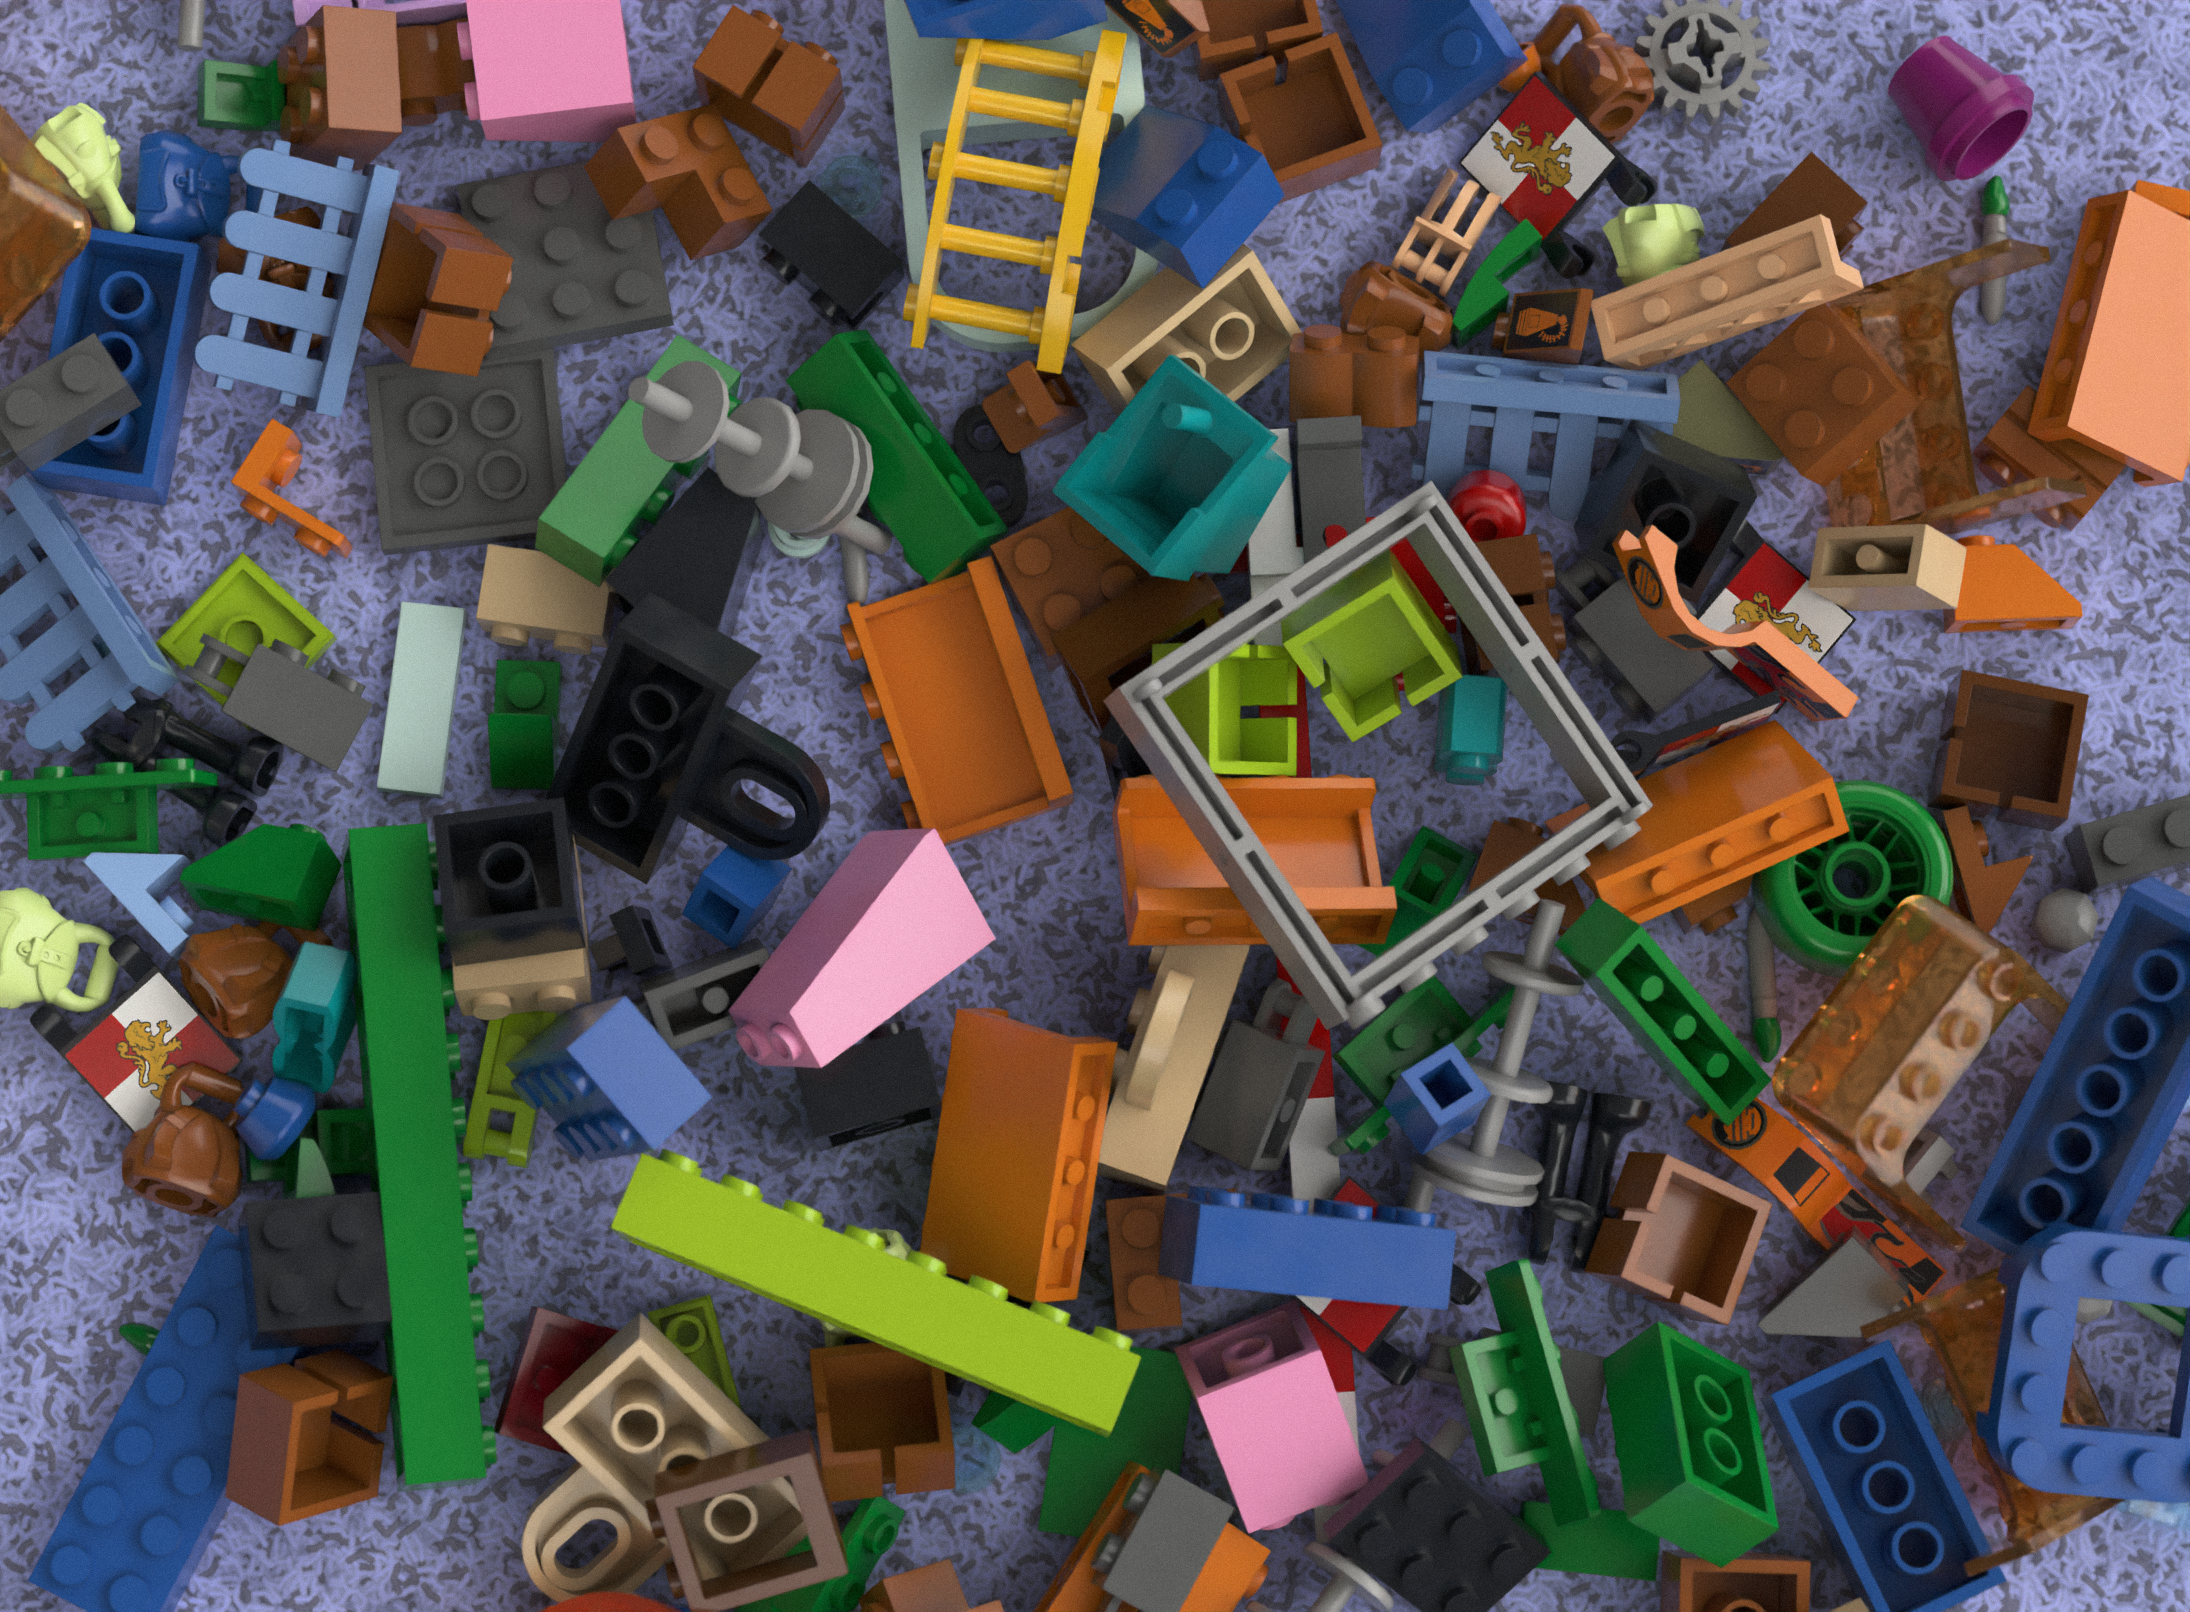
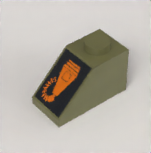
M1702 359L1678 379L1681 401L1677 424L1673 423L1674 437L1744 466L1747 474L1769 475L1779 466L1785 455L1750 412Z

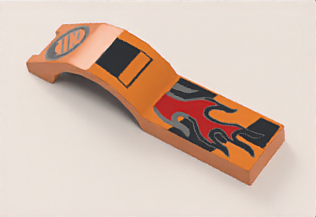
M1646 526L1638 539L1628 530H1621L1612 545L1640 614L1660 638L1683 650H1727L1773 690H1777L1779 695L1812 722L1848 717L1859 697L1767 620L1734 624L1723 632L1708 629L1691 615L1677 587L1674 565L1678 546L1655 526Z
M1756 1097L1729 1126H1726L1709 1113L1703 1119L1693 1114L1684 1124L1710 1149L1721 1153L1736 1163L1768 1190L1799 1224L1801 1231L1824 1252L1855 1225L1909 1280L1908 1294L1902 1299L1908 1307L1898 1318L1899 1320H1905L1947 1273L1940 1264L1857 1191L1830 1158L1805 1134Z

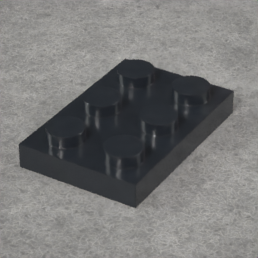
M1416 1437L1322 1525L1329 1541L1421 1612H1488L1552 1553L1544 1537L1419 1437Z

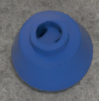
M272 1076L263 1084L255 1078L246 1087L232 1108L235 1113L240 1115L235 1128L255 1158L260 1161L277 1160L301 1133L315 1111L317 1101L313 1088L309 1085Z

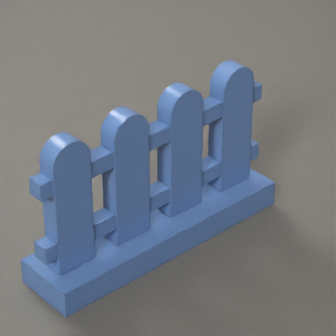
M273 139L271 150L263 148L249 149L238 160L237 171L241 180L250 186L261 188L256 212L246 210L234 211L223 222L222 233L226 242L235 248L246 250L240 275L223 272L215 275L210 280L207 287L209 301L216 308L231 312L225 337L215 334H207L200 337L193 346L192 357L195 364L201 370L216 374L213 387L231 391L234 379L279 390L277 403L295 407L297 395L308 397L305 410L340 418L400 171L376 164L364 165L362 175L352 172L353 159L336 156L334 167L289 156L291 143ZM279 193L324 205L319 229L274 218ZM342 210L352 213L347 237L337 234ZM264 255L308 266L309 271L304 291L258 280ZM327 272L338 274L332 298L322 296ZM249 317L294 328L289 353L243 342ZM312 333L322 335L317 360L307 358Z
M1424 351L1422 400L1420 399L1418 420L1430 421L1425 459H1412L1411 479L1423 480L1422 486L1432 481L1446 501L1449 490L1459 478L1476 470L1491 469L1508 475L1518 483L1523 493L1524 490L1548 492L1550 512L1562 520L1575 519L1580 515L1586 504L1587 496L1591 495L1601 477L1599 475H1590L1595 437L1619 439L1620 442L1631 420L1639 421L1673 436V423L1677 424L1681 401L1678 376L1671 373ZM1469 425L1493 427L1488 465L1464 463ZM1532 431L1556 433L1551 471L1527 469Z
M23 474L5 489V492L17 509L12 513L3 507L0 509V578L19 562L27 572L26 575L0 595V651H3L9 661L0 668V698L15 705L25 704L32 698L35 700L40 711L29 719L25 728V737L30 746L45 753H55L63 747L71 752H75L86 743L80 733L114 706L125 712L136 703L131 692L138 686L162 696L180 680L56 493ZM40 545L48 555L44 560L41 559L35 550ZM71 593L79 602V605L75 608L67 598ZM52 610L59 621L24 649L17 637ZM102 641L106 643L111 651L107 656L99 647ZM81 658H84L90 670L56 697L49 684Z

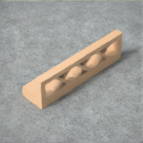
M1820 214L1592 300L1591 308L1604 360L1624 369L1641 371L1862 290L1864 286L1860 271L1841 262L1830 219Z

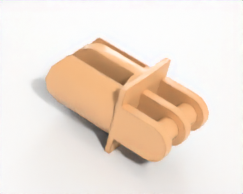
M1450 168L1445 172L1420 217H1416L1414 225L1390 266L1396 271L1402 266L1417 274L1415 281L1420 284L1425 279L1440 287L1438 294L1443 297L1448 295L1462 269L1466 266L1470 253L1502 200L1499 195L1491 191L1462 238L1456 232L1470 210L1480 189L1479 184L1469 179L1460 191L1442 224L1435 222L1436 216L1448 198L1459 175ZM1416 240L1431 248L1426 258L1411 250ZM1440 253L1455 261L1450 271L1435 263Z

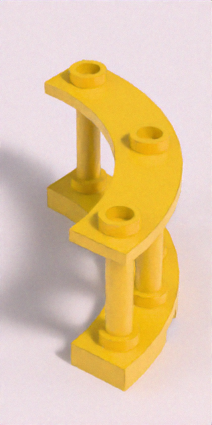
M1102 29L1097 52L1085 50L1084 56L991 39H957L954 65L961 66L962 68L945 143L933 142L928 165L927 179L936 180L937 186L920 284L909 283L903 310V320L914 322L910 347L923 349L932 319L1029 337V344L1040 345L1036 369L1056 374L1062 373L1070 342L1082 270L1081 264L1070 263L1071 256L1081 257L1086 228L1090 226L1100 168H1098L1103 141H1107L1119 90L1127 39L1126 33ZM983 64L1079 81L1078 88L1087 89V95L1085 100L1073 98L1072 104L979 88L977 84ZM970 112L1066 129L1067 136L1077 138L1072 166L1060 164L1059 170L962 153ZM956 178L1054 195L1053 202L1064 204L1058 237L1047 235L1045 241L948 224ZM943 249L1040 267L1041 274L1051 275L1046 307L1035 306L1032 312L936 294Z

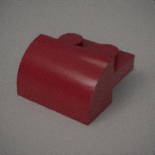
M531 1306L496 1420L494 1433L572 1456L543 1428L544 1400L619 1330Z

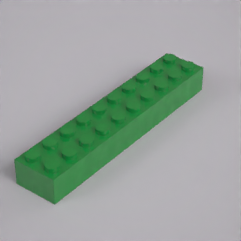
M427 823L353 828L347 831L341 853L350 953L355 959L358 970V979L354 988V1001L365 1108L371 1192H379L392 1322L384 1336L387 1373L393 1376L390 1410L398 1492L474 1485L486 1478V1468H491L492 1464H496L497 1457L493 1424L482 1425L480 1403H485V1398H490V1375L487 1358L476 1359L474 1338H479V1332H484V1309L481 1293L470 1294L468 1273H473V1267H478V1244L475 1227L464 1228L462 1209H466L467 1202L472 1201V1178L469 1162L458 1163L456 1145L461 1144L462 1137L466 1136V1112L463 1097L452 1098L451 1081L456 1079V1072H460L461 1061L457 1032L446 1033L445 1017L450 1016V1007L455 1005L452 969H440L439 954L444 953V943H447L444 931L442 904L434 905L433 891L438 890L439 879L436 841H429Z

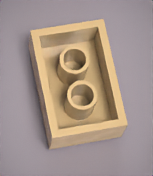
M1242 244L1204 289L1196 286L1172 269L1164 268L1073 342L1071 346L1118 417L1169 355H1175L1235 402L1289 358L1292 336L1296 333H1302L1254 251Z

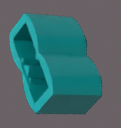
M1462 674V678L1439 692L1434 769L1439 773H1446V782L1467 786L1484 784V776L1487 777L1497 773V766L1503 761L1508 686L1502 678Z
M306 941L298 949L273 1011V1024L279 1036L272 1056V1066L276 1077L309 1085L313 1088V1091L324 1094L332 1086L356 1024V1010L351 996L357 983L358 970L355 959L350 951Z

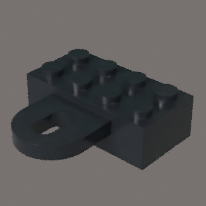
M651 592L638 603L616 628L545 800L564 797L576 845L647 885L676 851L688 823L746 855L763 860L791 858L804 851L825 826L830 811L829 789L821 770L814 760L800 747L738 712L762 658L761 654ZM741 780H752L786 799L792 805L795 817L787 818L751 799L744 792Z

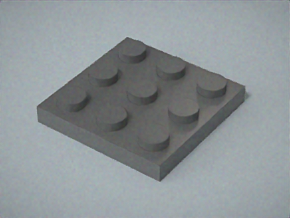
M589 160L457 185L462 217L483 233L482 237L491 239L514 258L511 265L512 278L510 287L501 298L498 311H490L488 318L493 323L494 335L492 346L486 354L487 360L674 325L653 210L612 220L584 168Z
M554 348L487 360L485 355L477 377L410 367L406 362L364 366L381 550L384 555L536 539L538 518L568 480Z

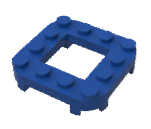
M2068 1222L2043 1224L2044 1230L2029 1238L2018 1249L2012 1259L2004 1257L1998 1271L1996 1281L2007 1285L1989 1411L1977 1410L1976 1427L1978 1436L1985 1439L1990 1455L2005 1474L2036 1490L2050 1493L2161 1503L2190 1502V1235H2186V1238L2095 1229L2077 1227ZM2079 1297L2187 1308L2169 1428L2157 1427L2156 1432L2060 1423Z

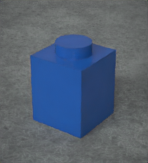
M727 845L701 873L682 915L735 950L771 910L792 868L780 860L754 858Z
M1452 1042L1401 1073L1384 1101V1105L1419 1153L1423 1155L1472 1125L1491 1094Z

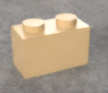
M1928 524L1818 528L1808 589L1848 611L1957 609L1967 548Z
M488 544L476 620L483 631L491 632L490 639L492 641L512 646H527L529 637L553 640L554 649L578 655L591 654L592 646L608 648L615 603L605 580L598 587L541 551Z

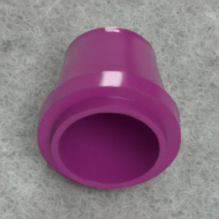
M1947 35L1930 40L1909 56L1894 74L1887 91L1889 98L1894 102L1926 152V165L1942 181L1968 180L1991 168L2020 140L2028 128L2033 114L2031 108L2034 101L2033 90L2019 76L2003 74Z

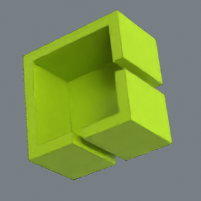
M1390 549L1281 621L1282 644L1313 688L1320 685L1321 699L1352 743L1402 714L1398 682L1394 678L1403 671L1406 698L1412 706L1417 705L1462 678L1458 646Z
M1185 643L1152 644V665ZM1246 644L1164 699L1215 775L1232 777L1296 776L1297 718L1240 719V706L1297 705V664L1284 646Z

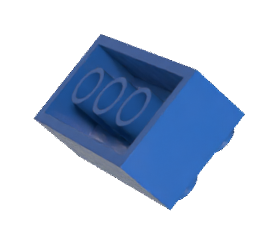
M74 225L48 360L95 333L110 353L142 405L35 471L31 472L27 467L26 470L37 482L50 489L166 506L194 362L192 349L198 340L212 267L199 244Z
M626 995L560 1014L505 1064L516 1076L511 1080V1085L519 1097L534 1110H538L542 1106L558 1125L553 1130V1133L559 1143L575 1158L580 1159L584 1155L588 1161L655 1151L712 1098V1095Z
M1188 1185L1187 1197L1166 1195L1158 1266L1159 1275L1197 1286L1448 1310L1456 1230L1435 1226V1213L1421 1212L1405 1207L1377 1205L1376 1217H1372L1373 1207L1354 1205V1203L1318 1198H1314L1313 1210H1308L1309 1200L1261 1192H1251L1250 1204H1245V1194L1193 1185Z
M1889 1339L1760 1398L1856 1599L1861 1598L1870 1612H1942L2007 1581Z

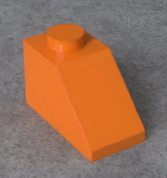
M1987 535L1968 536L1956 541L1965 546L1967 551L1957 609H1943L1945 633L2071 629L2083 617L2082 604L2015 544H1995V538Z

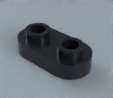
M982 404L975 405L964 411L955 424L954 446L956 456L984 495L987 489L992 486H1001L1007 490L1009 495L1003 503L990 504L1006 527L1011 528L1023 518L1028 506V489L1021 453H1010L1007 451L998 433L996 438L987 444L979 443L974 439L973 433L978 427L987 425L994 428Z

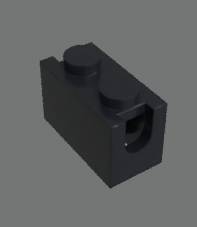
M810 180L758 234L759 239L765 243L761 247L762 252L766 254L761 259L763 265L785 285H790L793 280H796L811 293L812 296L807 300L808 303L824 320L833 326H836L842 320L855 331L904 279L903 261Z

